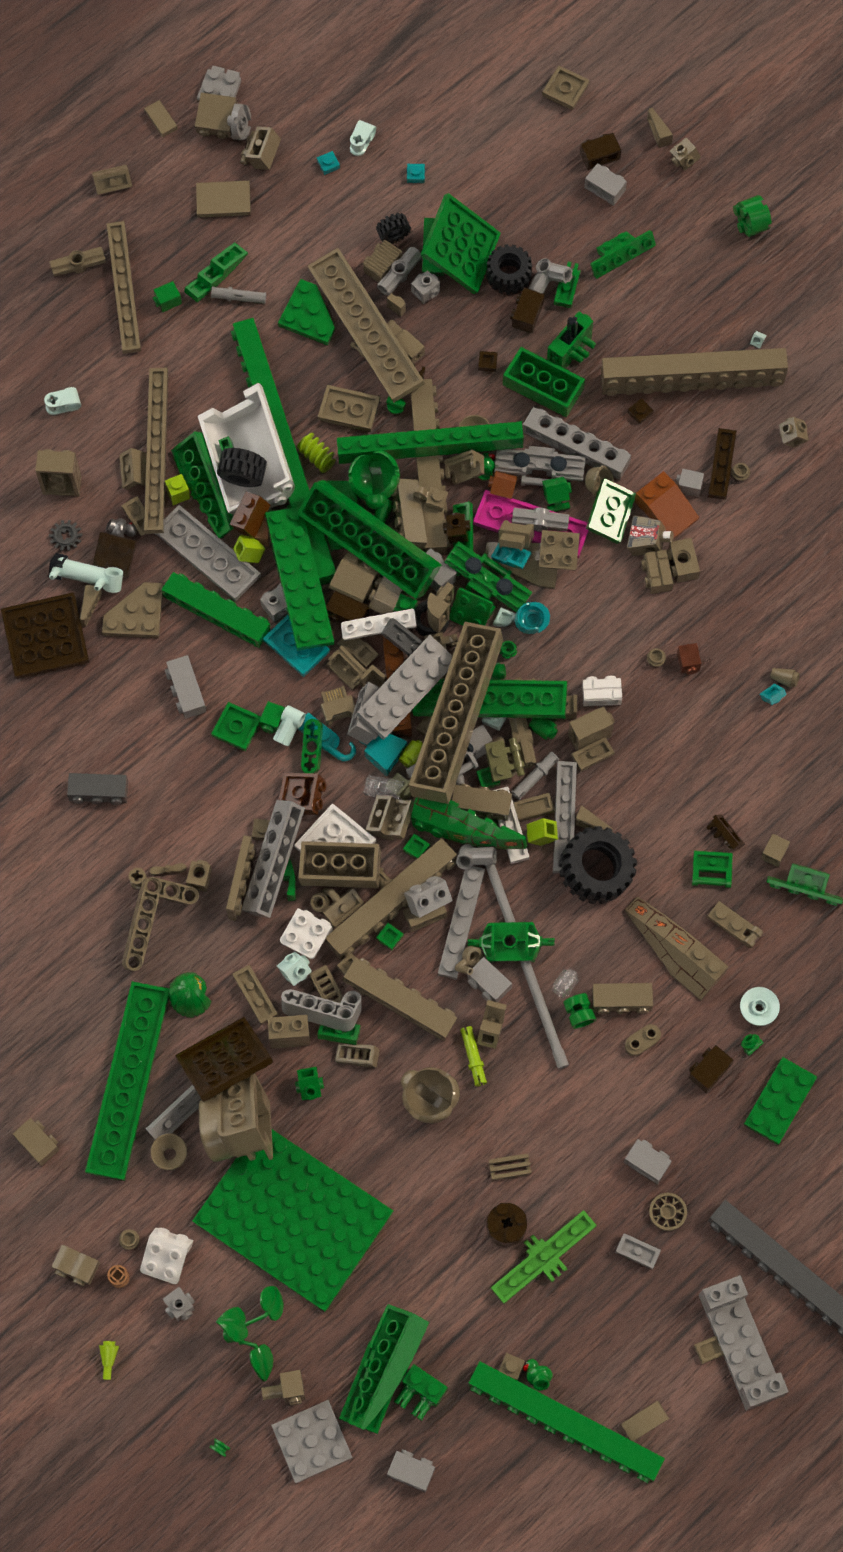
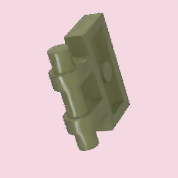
M516 737L509 739L510 747H505L504 740L484 745L493 782L511 779L512 770H516L517 776L525 775V764L521 760L519 752L521 748L520 744H517ZM509 753L513 755V764H509L507 757Z

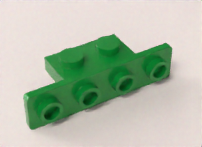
M649 230L635 238L626 231L597 247V252L601 257L590 264L594 277L598 279L656 246L653 232Z
M792 863L787 881L770 876L767 877V883H770V887L776 889L784 887L789 889L788 892L797 895L800 892L808 894L807 897L810 899L818 900L822 898L826 900V903L835 906L838 903H843V897L825 892L830 876L829 873Z

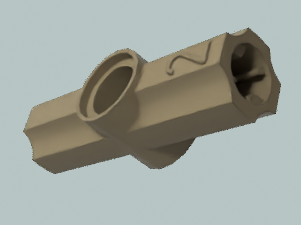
M98 247L84 252L75 250L69 256L49 262L53 276L57 277L71 272L82 273L88 267L106 263L102 247Z
M508 718L512 730L511 737H516L517 744H520L521 750L519 752L521 760L525 764L524 768H531L537 762L533 750V737L531 730L528 729L526 718Z

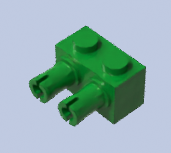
M413 1364L402 1380L404 1388L394 1403L398 1406L401 1403L400 1407L405 1409L413 1395H419L421 1400L411 1414L414 1417L418 1415L417 1419L422 1421L431 1406H438L448 1391V1387Z

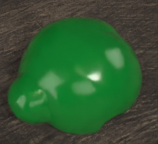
M376 450L370 455H360L350 465L348 471L349 484L353 492L359 498L365 500L368 507L374 510L381 509L399 485L400 471L398 464L390 454L383 450Z

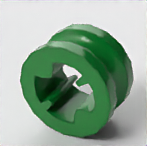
M214 1439V1445L209 1447L223 1457H226L225 1452L231 1449L217 1439Z

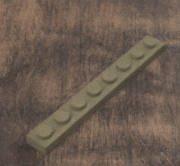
M125 222L107 223L123 354L141 352Z

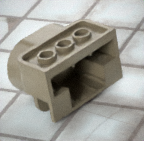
M255 1073L205 1102L200 1100V1136L204 1149L211 1161L219 1162L235 1156L238 1158L245 1155L248 1156L250 1161L256 1159V1152L261 1150L265 1151L269 1160L273 1159L270 1100Z

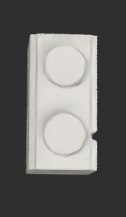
M594 676L587 677L586 680L582 681L583 706L621 705V678H616V676H607L605 679H597Z

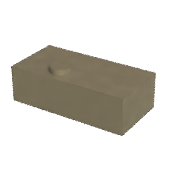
M301 841L298 877L301 886L379 888L380 846L379 844Z

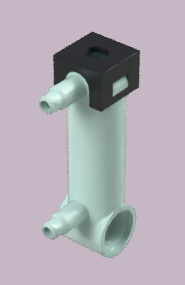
M55 553L50 560L48 577L51 580H61L64 577L93 584L96 591L103 587L107 592L117 593L121 591L123 571L116 567L105 569L69 560L67 555Z

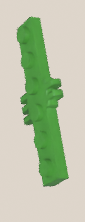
M583 1210L546 1242L542 1238L538 1240L534 1235L530 1236L534 1245H531L528 1240L524 1241L528 1248L526 1253L529 1256L494 1284L491 1290L505 1304L542 1272L553 1282L555 1279L551 1275L552 1271L559 1277L561 1273L557 1269L558 1266L563 1272L567 1270L559 1258L594 1230L597 1225Z

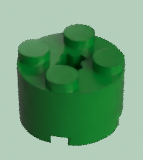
M760 195L740 201L733 206L734 214L739 222L737 223L740 233L744 232L748 237L771 228L768 227L772 222L767 204H762L761 201L764 199Z

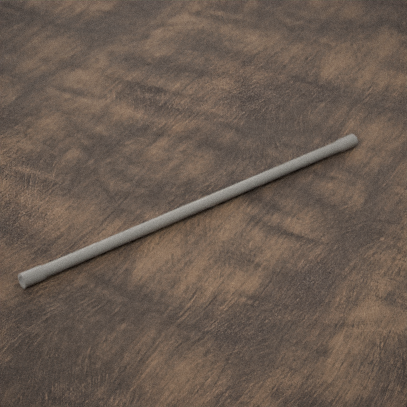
M463 774L458 776L455 785L465 784ZM495 864L485 865L505 922H516ZM511 936V939L514 944L516 939L515 937ZM520 961L552 1048L557 1068H566L569 1066V1063L559 1042L531 962Z

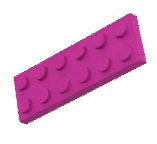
M485 490L473 525L499 533L504 520L512 523L514 508L534 510L541 507L513 498L509 499L490 494V491ZM569 517L567 532L580 533L577 557L579 559L589 532L586 529L588 522ZM534 530V538L531 543H541L542 532Z

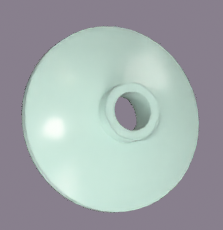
M755 987L748 990L740 1002V1010L743 1017L749 1023L757 1026H764L773 1022L778 1016L780 1009L777 996L771 990L764 987ZM760 1005L763 1010L757 1011L755 1007Z

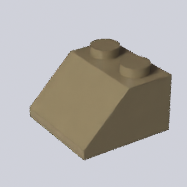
M348 551L341 560L329 588L363 603L374 589L375 581L380 576V573Z

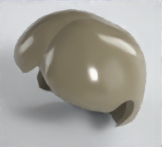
M428 1067L420 1071L410 1070L405 1072L401 1078L403 1104L406 1110L420 1122L439 1123L446 1120L459 1101L460 1089L457 1081L441 1069Z

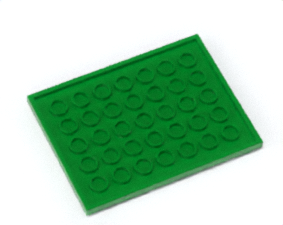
M272 1129L273 1159L269 1160L264 1150L256 1152V1159L250 1161L247 1155L236 1158L192 1222L326 1313L394 1213V1210Z

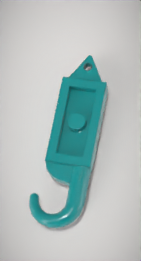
M309 712L306 714L303 724L298 729L301 733H304V724L307 720H318ZM313 723V726L309 727L312 730V736L308 735V738L317 739L318 736H314V730L318 729V726ZM322 723V749L340 761H349L354 758L356 754L355 745L349 742L351 752L348 755L342 754L337 750L340 743L338 735Z

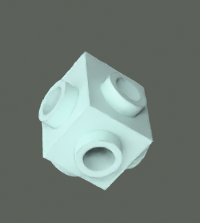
M295 951L288 954L277 965L284 978L293 986L303 981L312 972L308 966L310 962L306 956H300Z

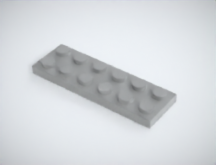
M180 505L164 519V533H155L235 602L261 577V573L248 562L239 561L233 549Z
M429 635L356 712V715L384 740L447 673L453 656Z

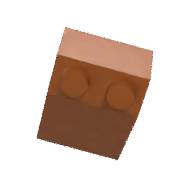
M664 471L636 492L635 503L650 519L660 520L665 526L666 531H673V540L700 518L677 484Z

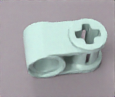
M361 120L357 122L355 130L350 137V152L353 155L361 156L365 153L369 143L374 138L376 126Z
M74 387L48 393L44 398L46 411L50 415L75 411L81 407L77 389Z

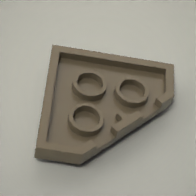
M144 582L108 611L103 618V636L159 638L163 600L161 589L164 586L163 583Z

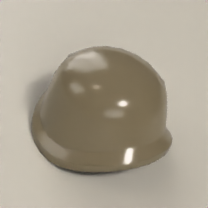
M604 465L590 469L585 476L586 488L595 497L602 479L605 478L614 482L612 472Z

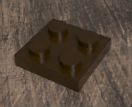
M100 532L92 565L105 569L116 567L123 571V577H129L137 541Z

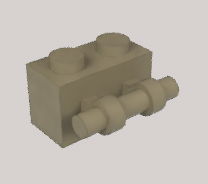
M257 126L256 130L251 132L250 136L247 137L245 150H242L241 164L247 165L249 161L255 169L270 170L281 138L272 127Z

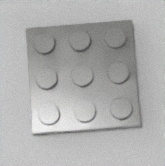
M329 1400L271 1425L295 1484L353 1459Z

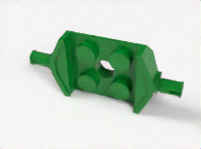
M533 922L488 923L480 939H468V946L482 948L490 963L492 961L534 962L541 947L555 946V938H542ZM509 936H513L516 939L512 946L505 944V940Z

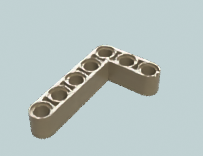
M150 877L142 881L122 959V965L125 970L137 971L143 965L159 899L191 905L196 903L199 898V893L195 888L156 877ZM149 881H152L155 884V890L153 892L149 891L147 888V884ZM168 886H171L174 890L171 897L166 894ZM186 891L192 893L191 901L185 899L184 894ZM144 900H148L151 904L148 911L142 906ZM140 919L146 922V927L143 930L138 927ZM135 938L141 940V947L139 949L133 945ZM131 957H134L137 961L134 968L128 964Z

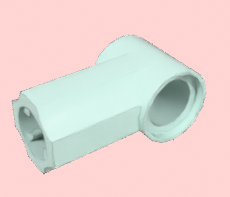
M288 705L281 715V723L273 739L289 746L296 730L303 724L306 714Z

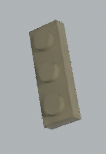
M250 965L232 974L261 1025L267 1023L268 1018L278 1016L277 1011Z

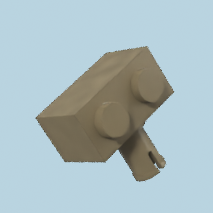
M300 1370L280 1373V1385L261 1388L263 1401L282 1397L285 1403L295 1406L302 1404V1400H306Z

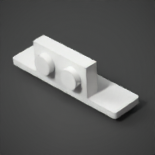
M408 609L342 622V638L346 641L381 634L390 618H394L407 629L417 626L415 610Z

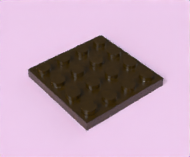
M74 592L0 609L15 679L90 663Z
M245 1017L175 1055L203 1102L274 1063Z

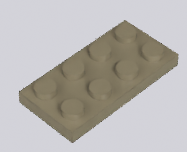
M244 835L226 907L228 919L232 921H237V917L242 914V897L245 898L247 893L246 879H250L252 870L250 868V861H254L256 850H254L255 844H252L251 837Z

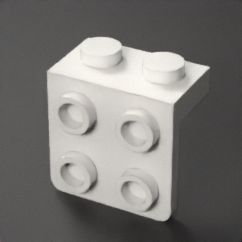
M298 908L281 936L280 942L309 959H314L326 937L333 931V928L328 921L320 920L314 917L311 912Z
M155 1228L147 1242L140 1268L141 1273L177 1284L186 1255L192 1248L194 1240L188 1239L187 1236L182 1234L170 1233L165 1228Z

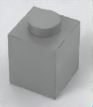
M682 469L681 475L677 474L675 483L683 494L699 498L704 473Z

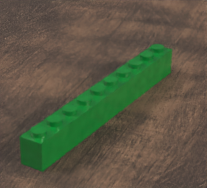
M522 421L337 438L339 464L352 463L356 457L370 455L376 450H383L394 459L460 454L470 450L483 452L523 448L524 443Z
M479 1361L468 1383V1386L471 1387L470 1391L479 1396L482 1393L490 1397V1402L498 1406L500 1403L506 1405L509 1412L515 1415L519 1413L525 1415V1420L534 1425H537V1423L544 1425L545 1431L553 1435L556 1432L563 1435L562 1439L570 1444L576 1442L582 1445L581 1449L589 1454L595 1452L601 1455L599 1459L608 1464H611V1462L618 1464V1469L627 1474L630 1471L637 1474V1479L646 1484L649 1481L654 1482L665 1460L664 1457Z

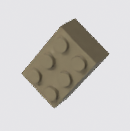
M51 449L38 450L35 471L42 494L79 497L82 476L75 452L69 450L58 452Z

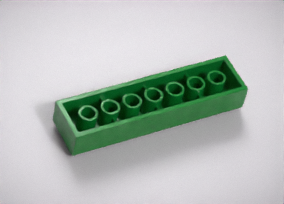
M324 480L313 484L297 512L303 519L415 599L425 595L442 566L441 563Z

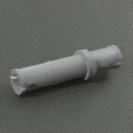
M212 286L211 298L227 299L229 302L237 300L265 304L266 292Z
M550 752L540 763L538 762L523 781L511 791L513 796L521 800L543 776L549 773L548 771L559 761L557 755Z

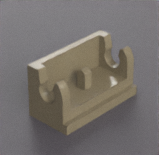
M474 450L444 460L445 476L448 479L452 474V483L455 485L484 475V455Z
M341 645L328 658L327 666L353 691L360 685V677L367 670Z

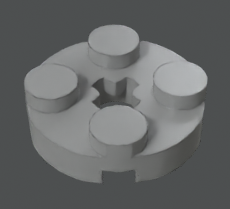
M235 103L231 115L227 118V124L231 126L233 140H245L249 136L251 126H248V120H251V112L247 105Z

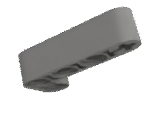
M292 989L285 990L281 995L282 1012L289 1016L307 1015L309 1022L345 1032L354 1028L362 1010L361 995L357 991L345 993L341 1003Z

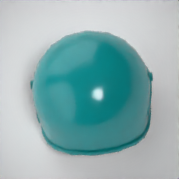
M527 602L516 612L515 625L525 634L540 633L546 629L550 622V612L542 603Z

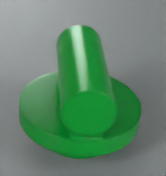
M390 396L387 398V409L390 413L400 414L405 410L406 403L402 398L394 403Z
M749 1034L744 1037L741 1046L744 1052L750 1056L764 1042L757 1034Z

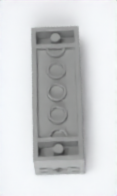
M739 1275L703 1289L699 1294V1298L713 1332L717 1336V1341L721 1351H723L724 1359L745 1410L748 1411L784 1397L789 1391L781 1372L776 1374L746 1303L745 1298L748 1293Z

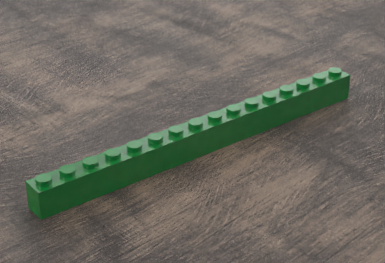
M254 318L232 323L233 331L230 332L233 342L237 341L238 344L236 346L238 357L242 356L243 362L240 363L243 373L247 372L248 375L246 378L247 386L250 388L259 383L264 389L295 485L294 492L288 498L289 505H286L287 509L301 507L310 490ZM305 520L320 584L331 583L336 570L324 533Z

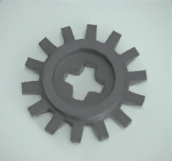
M61 520L60 526L55 523L57 528L50 529L54 532V534H49V537L54 538L50 542L51 544L57 543L54 546L55 548L61 545L60 550L63 551L65 546H67L68 551H70V545L75 548L77 547L74 542L81 543V540L77 539V537H82L83 534L78 533L81 527L75 528L76 522L70 525L71 520H68L67 524H64V520ZM69 532V536L71 537L63 540V536L61 534Z

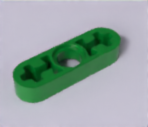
M309 719L304 724L301 768L304 773L316 774L320 769L323 725L316 719ZM313 723L318 726V729L314 730V736H318L317 739L308 738V735L312 736V730L309 727L313 726ZM311 741L317 744L314 752H309L307 749V745ZM307 754L311 756L316 755V758H312V763L315 764V767L311 768V771L306 767L307 764H310V758L307 757Z

